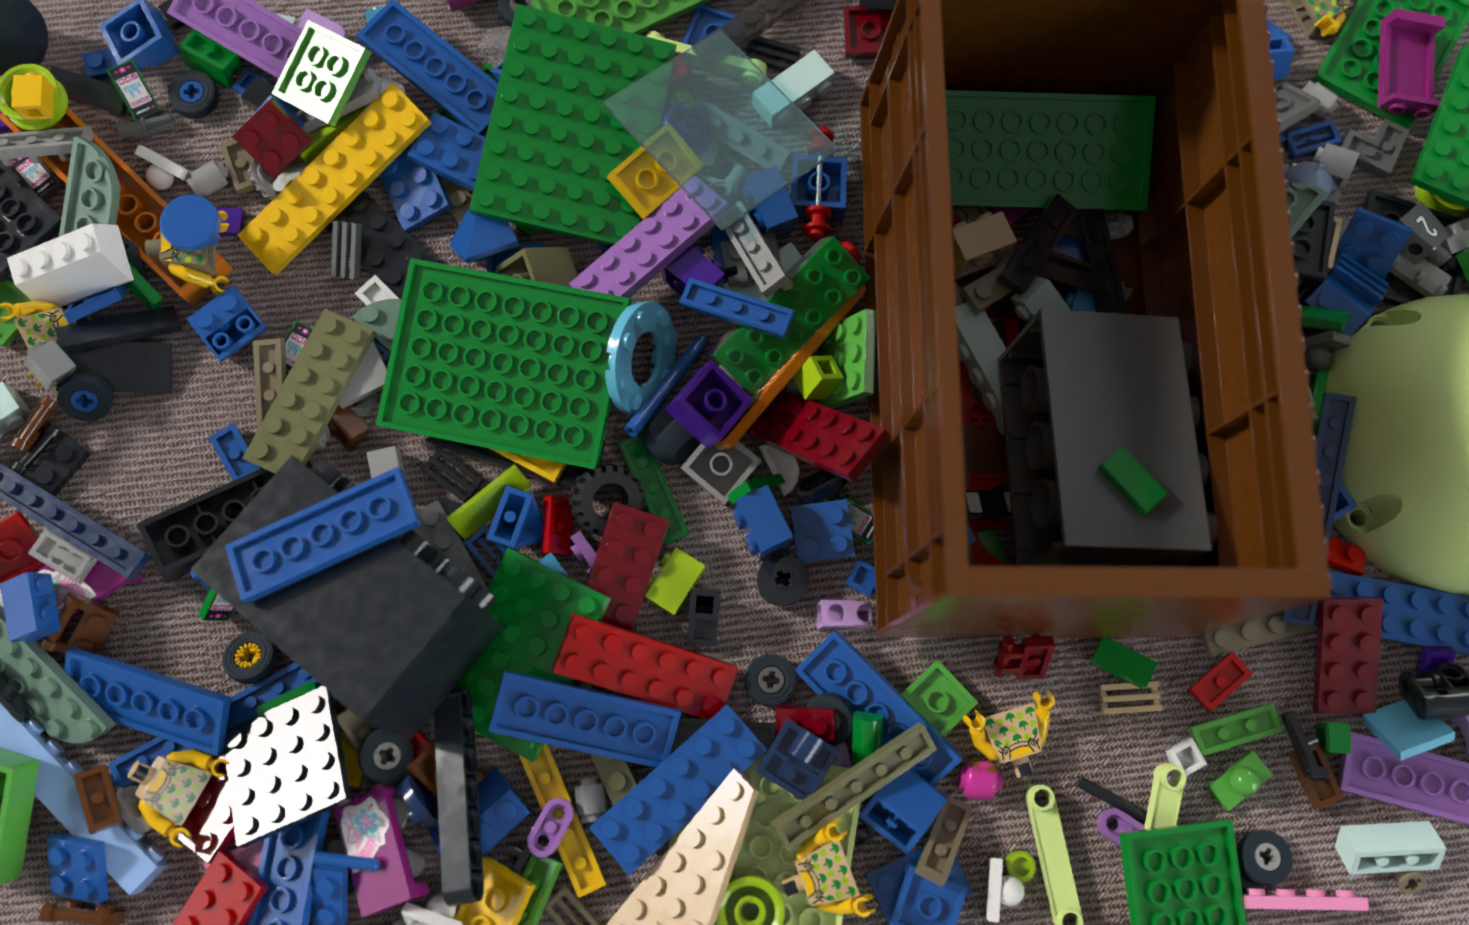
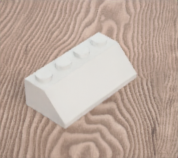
M92 223L7 258L14 284L32 301L54 303L59 308L134 280L118 225Z

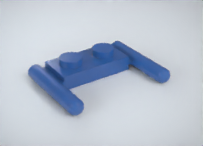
M317 851L313 858V862L316 864V867L313 869V925H347L348 868L377 871L381 866V862L378 858Z

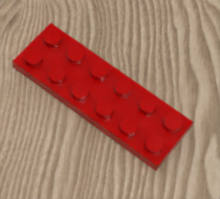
M572 613L552 667L554 673L655 704L678 708L681 712L704 719H711L725 706L739 669L735 664L576 613Z

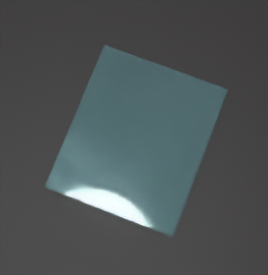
M721 29L603 101V105L721 230L727 228L838 151L833 142Z

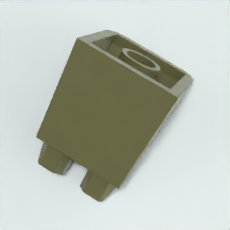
M568 247L523 248L499 264L495 273L570 287L569 283L578 276L576 269L580 267L581 261L578 253L570 252Z

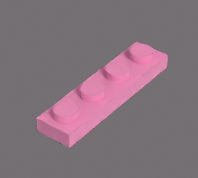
M1246 888V894H1243L1244 907L1247 909L1369 911L1368 898L1356 896L1355 890L1336 889V895H1326L1325 890L1306 889V895L1295 894V889L1276 888V894H1265V889Z

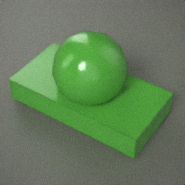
M1249 751L1206 787L1225 811H1230L1244 798L1256 793L1260 785L1273 774L1254 751Z

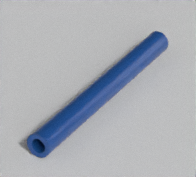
M698 334L642 404L640 409L624 427L628 435L635 437L709 344L707 336Z

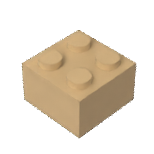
M1003 211L994 215L988 212L979 216L972 223L967 224L964 221L952 227L954 280L1001 263L1016 244L1017 240Z

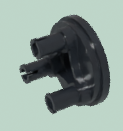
M0 0V75L18 65H39L48 47V30L42 14L29 0Z

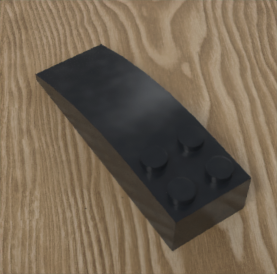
M308 461L306 467L312 470L313 466ZM261 468L136 523L166 583L192 571L191 568L275 475L274 473Z

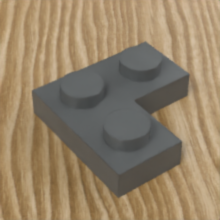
M1384 119L1380 123L1374 139L1351 129L1346 134L1341 147L1359 152L1360 154L1356 161L1357 165L1386 178L1391 174L1410 130Z

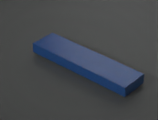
M689 278L679 301L681 307L784 340L787 339L796 317L795 310L693 278Z

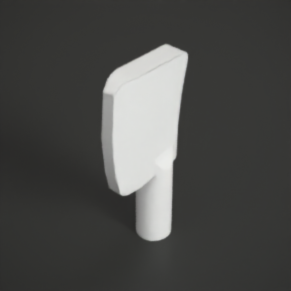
M304 161L287 165L274 181L273 188L276 191H282L290 180L301 176L302 171L311 162L307 165Z

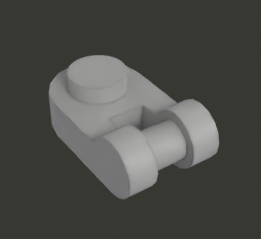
M130 785L122 788L120 786L116 790L115 795L122 819L136 834L142 835L148 832L152 827L147 824L138 807L140 798L135 795L138 787Z

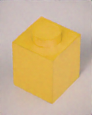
M28 72L25 75H13L11 107L23 119H53L54 86L43 74Z

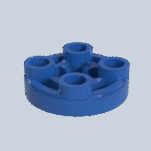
M192 194L183 195L172 200L164 208L160 217V230L163 237L178 251H198L207 246L215 245L219 241L221 218L217 209L206 198Z

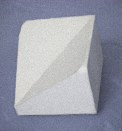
M1185 738L1166 751L1169 763L1180 766L1186 776L1208 765L1193 738Z

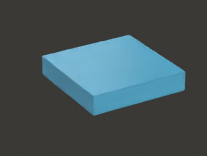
M1405 699L1377 709L1376 713H1366L1363 715V724L1400 761L1455 740V731L1441 718L1419 719Z

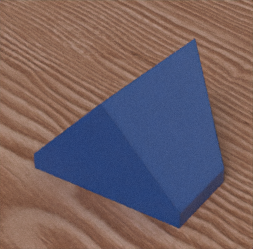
M506 486L486 540L513 549L542 541L543 517L534 494Z

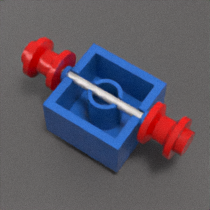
M817 126L808 132L807 140L812 145L807 148V156L793 155L791 168L790 198L798 215L797 220L809 221V223L804 225L803 232L813 240L825 238V236L831 233V226L826 221L843 222L846 209L847 158L833 157L834 149L829 144L834 141V133L825 126Z

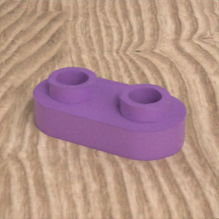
M554 798L544 806L527 839L528 848L535 856H549L558 848L574 818V808L567 799ZM557 807H561L565 812L562 819H557L554 816V810ZM541 835H546L549 838V844L546 847L539 844V837Z
M1105 809L1097 818V828L1100 834L1120 848L1119 833L1144 829V825L1119 809ZM1110 818L1115 821V828L1112 830L1107 826V821Z

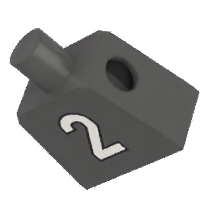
M1422 201L1397 221L1412 228L1408 239L1400 251V254L1412 264L1416 265L1427 257L1439 268L1452 257L1440 245L1450 236L1449 232Z

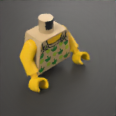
M30 301L16 303L14 306L8 302L0 303V308L6 309L9 313L8 316L0 317V321L6 322L14 316L19 317L14 319V322L28 349L38 342L45 344L52 339L57 343L55 327L92 321L91 317L87 315L68 323L64 316V312L67 309L59 308L54 303ZM39 381L35 383L37 387L43 386Z
M1047 690L1046 698L1042 700L1038 691L1033 693V699L1037 703L1036 707L1034 703H1030L984 717L978 710H974L976 718L973 721L967 715H964L963 721L969 727L974 747L989 760L996 761L997 764L1012 761L1017 778L1034 773L1028 756L1041 752L1042 745L1046 742L1050 724V708L1055 703V699L1049 690Z
M196 750L171 752L167 757L158 756L152 766L136 761L128 773V778L140 783L135 795L140 798L138 807L147 824L164 837L170 836L169 839L172 845L177 848H183V846L176 843L177 835L185 833L191 838V833L184 828H176V825H183L212 774L216 777L228 776L227 774L220 773L218 766L222 762L229 765V762L226 759L214 760L213 756Z
M836 818L828 826L823 827L802 843L797 850V859L794 860L798 874L782 880V884L788 899L805 892L810 906L815 905L820 911L839 915L858 914L861 917H866L875 912V909L869 910L864 905V901L872 899L873 896L866 894L858 899L856 898L860 894L840 844V840L848 831L839 833L836 830L835 826L842 821Z

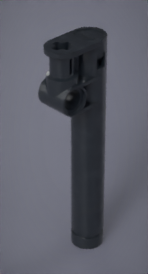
M1442 663L1438 665L1437 670L1427 671L1425 674L1413 675L1410 671H1402L1400 673L1398 683L1401 695L1419 719L1469 716V674L1461 666L1453 663Z

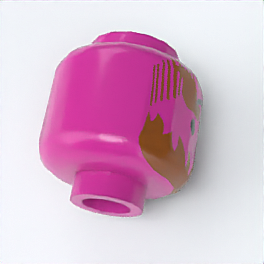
M969 759L965 762L964 766H959L957 786L958 790H962L966 798L991 800L994 798L996 791H1001L1003 776L1002 773L997 772L993 762Z

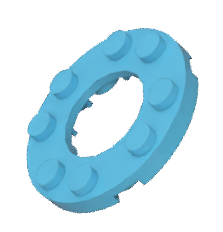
M645 301L634 302L629 305L619 316L609 338L607 352L610 353L608 360L610 370H605L607 389L615 407L625 414L635 415L675 364L678 333L674 330L668 311L658 303ZM648 331L653 336L652 344L656 345L652 353V363L655 368H650V379L639 387L632 375L631 360L637 340L643 333Z

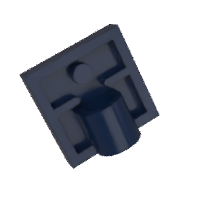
M786 719L756 772L797 798L804 800L816 792L839 750L789 719Z

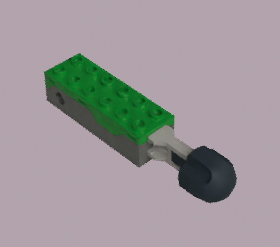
M834 236L819 239L786 272L793 282V288L788 291L780 288L768 298L765 295L760 298V300L796 311V317L786 340L735 324L705 356L710 361L712 360L752 397L870 279L869 275L860 267L861 254L859 250L848 241H837ZM665 400L644 425L642 432L643 446L649 456L658 462L666 464L681 462L701 444L665 410L673 400Z

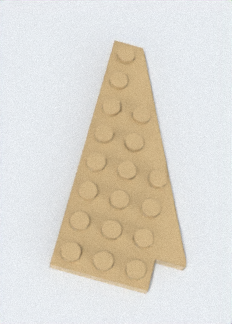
M732 770L607 925L715 924L759 790L739 770Z

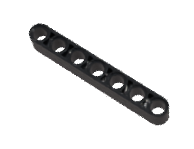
M466 687L453 689L433 713L442 893L444 901L449 907L480 902L484 896L474 710L472 695Z

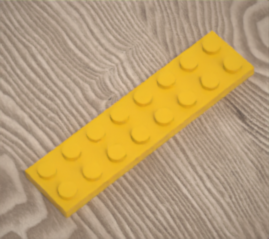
M392 82L379 95V99L373 101L302 171L301 176L296 177L238 234V237L272 274L278 275L432 122Z

